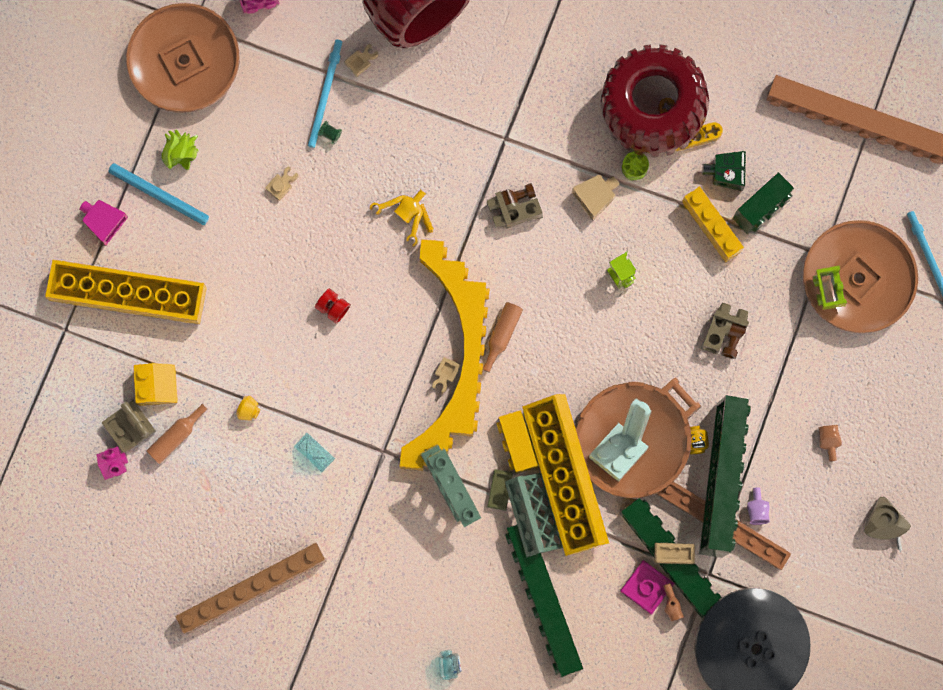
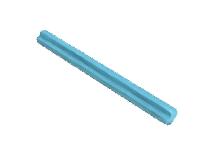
M115 163L110 166L108 172L202 225L208 222L209 216Z

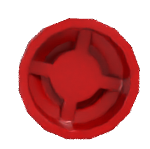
M330 288L321 295L315 304V308L322 314L327 313V318L335 324L345 316L351 306L345 299H339L338 294Z

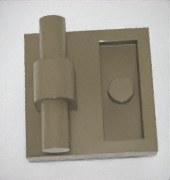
M134 400L129 403L124 402L121 404V409L101 422L125 454L156 432Z

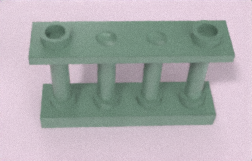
M435 445L420 453L457 522L461 521L463 527L479 520L481 516L446 450H441L439 445Z

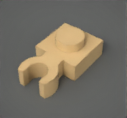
M371 44L365 47L363 53L357 50L344 61V64L356 77L371 66L369 60H374L378 57L377 51L374 54L368 53L372 49Z
M289 166L285 168L282 177L277 174L265 187L279 201L291 190L292 185L289 183L298 178V173L288 176V173L291 171Z
M443 357L435 373L436 376H439V379L433 382L432 388L435 389L437 384H442L443 389L441 393L444 394L447 390V381L453 383L461 365Z

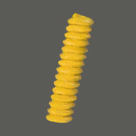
M421 204L423 222L427 232L431 233L434 228L424 204Z

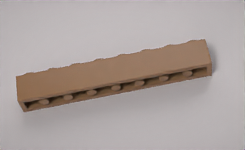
M314 543L175 617L183 633L189 634L325 563L326 559L319 545Z

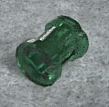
M325 121L319 129L318 135L324 136L331 140L333 144H336L342 134V129H336L329 125L328 121Z

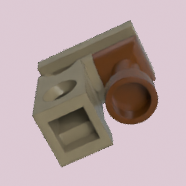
M532 183L526 184L523 190L513 192L507 189L497 192L495 197L487 200L489 211L500 209L501 212L500 215L492 217L495 228L503 226L510 228L530 220L543 218V212L538 199L535 198L536 194ZM526 196H528L529 199H532L521 204H519L518 200Z
M722 303L713 315L701 349L717 355L726 336L730 338L728 347H724L721 354L727 358L736 359L738 351L735 350L736 346L744 336L749 321H747L748 311L738 309L735 317L729 314L731 305Z

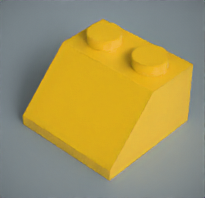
M157 363L133 365L135 399L138 406L178 403L175 365Z

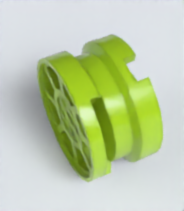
M634 151L628 153L622 163L623 175L632 181L644 178L649 168V160L646 155L643 154L641 156L635 154Z

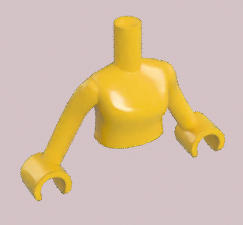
M420 189L413 198L401 195L381 204L372 203L370 205V210L374 206L379 207L375 213L379 215L382 209L400 203L394 212L408 224L414 218L411 234L406 238V241L408 242L411 238H415V243L412 247L418 245L419 240L416 237V233L423 214L419 202L426 195L425 192Z

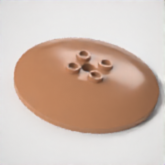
M191 3L171 4L150 13L134 30L126 55L130 79L141 96L158 108L180 113L204 109L222 98L236 78L240 61L238 43L229 24L216 12L204 6ZM183 56L189 57V62L185 65L179 63L180 58Z
M854 220L837 224L817 238L809 249L804 262L803 283L809 302L826 322L847 332L872 333L893 325L908 311L917 292L918 269L910 248L898 234L875 222ZM840 266L839 274L843 282V294L847 304L845 307L823 310L822 305L818 306L816 294L820 293L819 288L814 287L813 276L816 275L815 272L818 269ZM861 274L864 278L863 283L855 282L854 275ZM831 276L821 277L826 302L836 301Z

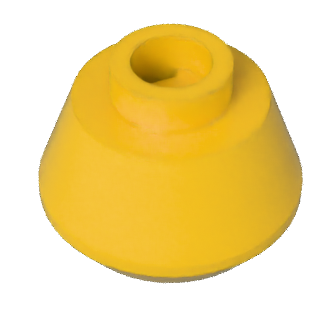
M245 396L237 408L236 416L239 420L251 421L253 418L256 419L261 409L258 408L259 404L252 396Z

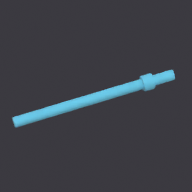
M338 39L335 40L333 51L328 59L330 63L308 146L312 148L316 146L335 69L341 58L339 54L343 41Z
M914 211L907 213L912 225L911 230L919 241L943 296V277L924 236V228L922 224H919Z

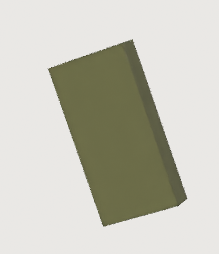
M494 469L487 508L507 510L509 495L505 481L512 479L513 472Z

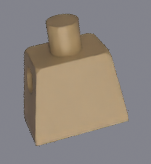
M597 175L574 186L571 193L590 218L595 220L615 199V194L612 190L619 186V182L614 176L604 181L601 175Z

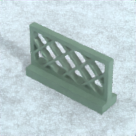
M542 474L518 476L505 481L526 556L529 557L563 548ZM538 478L542 480V488L536 484ZM525 482H527V483L530 485V488H529L528 491H527ZM534 489L540 493L538 499L532 495ZM544 497L548 500V507L542 503ZM530 500L536 504L534 510L532 509ZM539 508L545 511L544 517L538 514ZM549 515L553 518V525L547 521ZM536 519L541 522L540 528L537 526ZM545 526L551 530L549 536L543 532ZM555 534L558 536L560 544L553 540ZM541 537H542L545 541H547V543H546V545H545V548H544V546H543Z

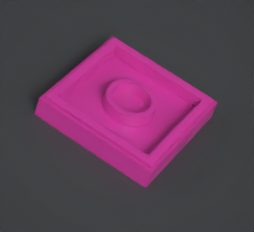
M643 560L620 592L652 615L666 596L663 586L671 583L673 587L675 583Z

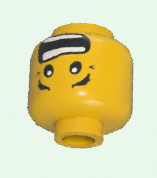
M691 426L690 455L705 453V450L709 448L707 431L700 429V426Z

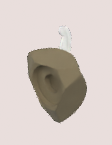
M883 496L878 498L870 512L864 527V533L872 538L881 540L896 538L898 550L902 552L900 536L910 530L911 524Z

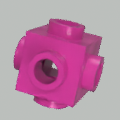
M118 446L96 454L98 467L105 480L127 472V456L125 452L121 453Z

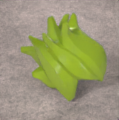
M177 129L174 132L169 130L168 132L171 136L165 133L166 144L161 154L162 161L169 169L180 163L183 168L189 170L191 161L196 159L197 152L199 151L194 146L198 136L194 135L190 138L189 133L186 135L185 132L181 136Z

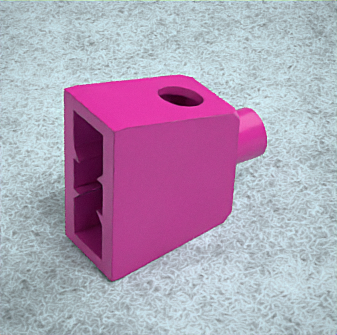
M98 200L94 206L84 201L79 208L80 211L86 214L82 221L104 245L110 242L128 219L126 213L101 200Z

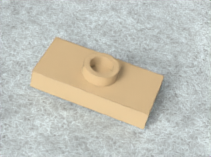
M655 543V563L695 564V544Z

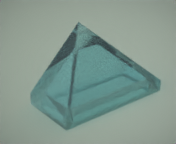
M308 433L294 446L322 473L335 460Z

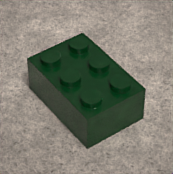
M778 172L737 209L732 219L747 235L751 231L755 233L763 226L762 224L765 222V219L770 220L776 214L779 206L783 208L793 197L791 193L795 188Z

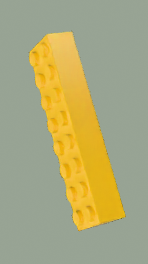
M52 259L45 297L52 302L200 325L207 287L201 282Z
M555 394L522 406L565 556L575 555L610 544L566 395Z

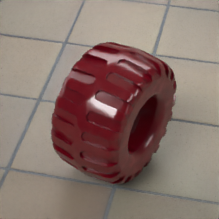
M362 0V3L375 28L396 48H409L418 46L443 31L462 13L470 0Z
M651 44L644 45L643 50L637 51L634 48L628 51L626 58L621 56L615 62L614 68H610L601 93V110L611 135L615 140L620 141L622 147L627 150L632 148L635 154L643 156V153H650L651 157H659V153L665 152L666 156L674 154L677 148L681 150L686 148L690 140H694L698 136L708 114L709 92L700 67H696L695 61L690 56L685 58L683 52L677 48H674L673 51L668 50L667 45L659 44V48H651ZM649 76H662L669 79L678 93L674 106L667 112L659 115L640 111L632 99V93L636 84Z

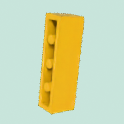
M699 186L684 196L682 200L683 205L724 262H728L741 253L744 248L701 187Z

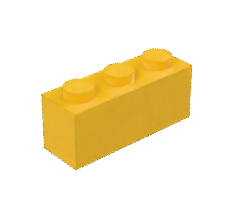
M521 410L499 416V422L496 423L499 434L503 433L505 439L502 441L504 451L509 452L510 459L507 460L510 470H514L515 474L538 468Z

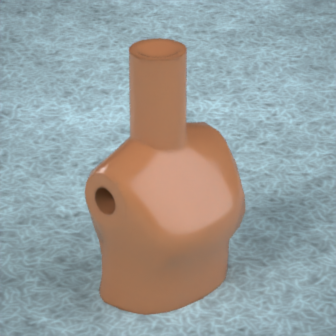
M838 425L818 427L820 448L828 450L829 462L837 461L835 449L842 445Z
M671 583L664 585L663 587L668 598L665 613L669 616L670 621L683 618L684 615L680 602L674 595Z

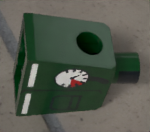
M746 151L717 154L713 159V164L702 165V175H713V185L743 191L746 174Z

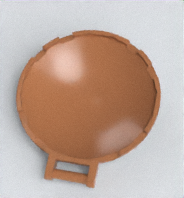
M676 377L662 389L641 382L616 384L598 393L585 406L580 415L576 432L590 479L599 488L619 497L641 498L662 491L681 474L691 450V430L688 419L702 406L689 396L681 387L680 381ZM672 389L690 407L687 411L669 393ZM637 399L640 402H645L651 410L641 440L649 447L618 482L593 462L589 455L618 423L624 427L630 405Z

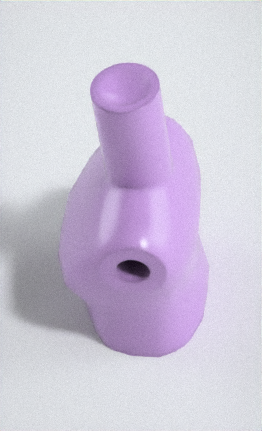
M759 487L753 488L754 500L747 503L750 524H768L770 522L769 502L761 499V489Z

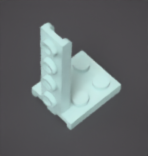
M635 399L630 405L624 427L618 423L589 455L593 462L618 482L648 450L649 446L641 440L651 414L649 406L645 402Z

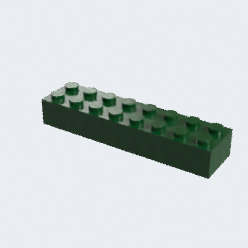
M726 395L716 405L699 554L723 558L735 548L736 540L733 539V535L738 526V520L735 517L740 507L738 493L742 489L740 473L742 474L744 471L742 456L745 454L747 446L744 443V438L748 434L749 425L746 424V421L751 411V406L748 405L749 399Z

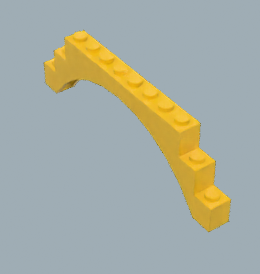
M421 239L419 259L420 263L439 279L452 298L460 317L464 336V361L460 380L453 397L440 417L423 434L401 447L400 469L423 471L426 464L420 453L435 445H439L440 449H445L448 454V449H452L453 437H450V435L473 437V432H477L478 420H474L475 413H479L480 401H476V394L481 393V382H478V375H482L483 363H479L480 356H484L485 345L481 344V338L486 336V326H483V318H487L488 307H484L485 300H489L490 288H486V282L464 281V279H468L469 269L465 268V262L443 260V258L447 259L448 248L444 247V241Z

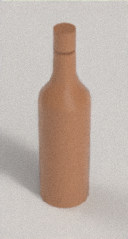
M505 303L488 342L490 350L483 367L484 371L490 373L497 356L506 350L523 309L513 303Z
M201 404L190 416L178 419L146 452L158 464H161L192 433L194 423L207 408Z

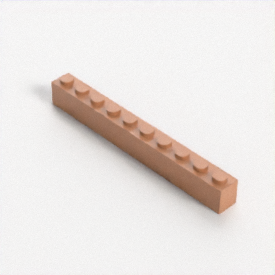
M775 75L766 101H769L771 105L786 107L788 111L793 113L800 112L809 119L822 120L826 125L839 126L846 132L853 131L859 133V136L873 138L876 142L883 145L890 144L897 150L912 152V155L916 157L929 158L933 163H943L942 133Z

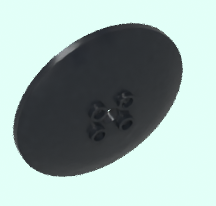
M761 588L740 589L716 601L702 618L695 639L696 663L703 680L711 690H793L804 675L809 662L810 635L807 624L799 610L782 595ZM758 643L760 651L757 654H752V645Z

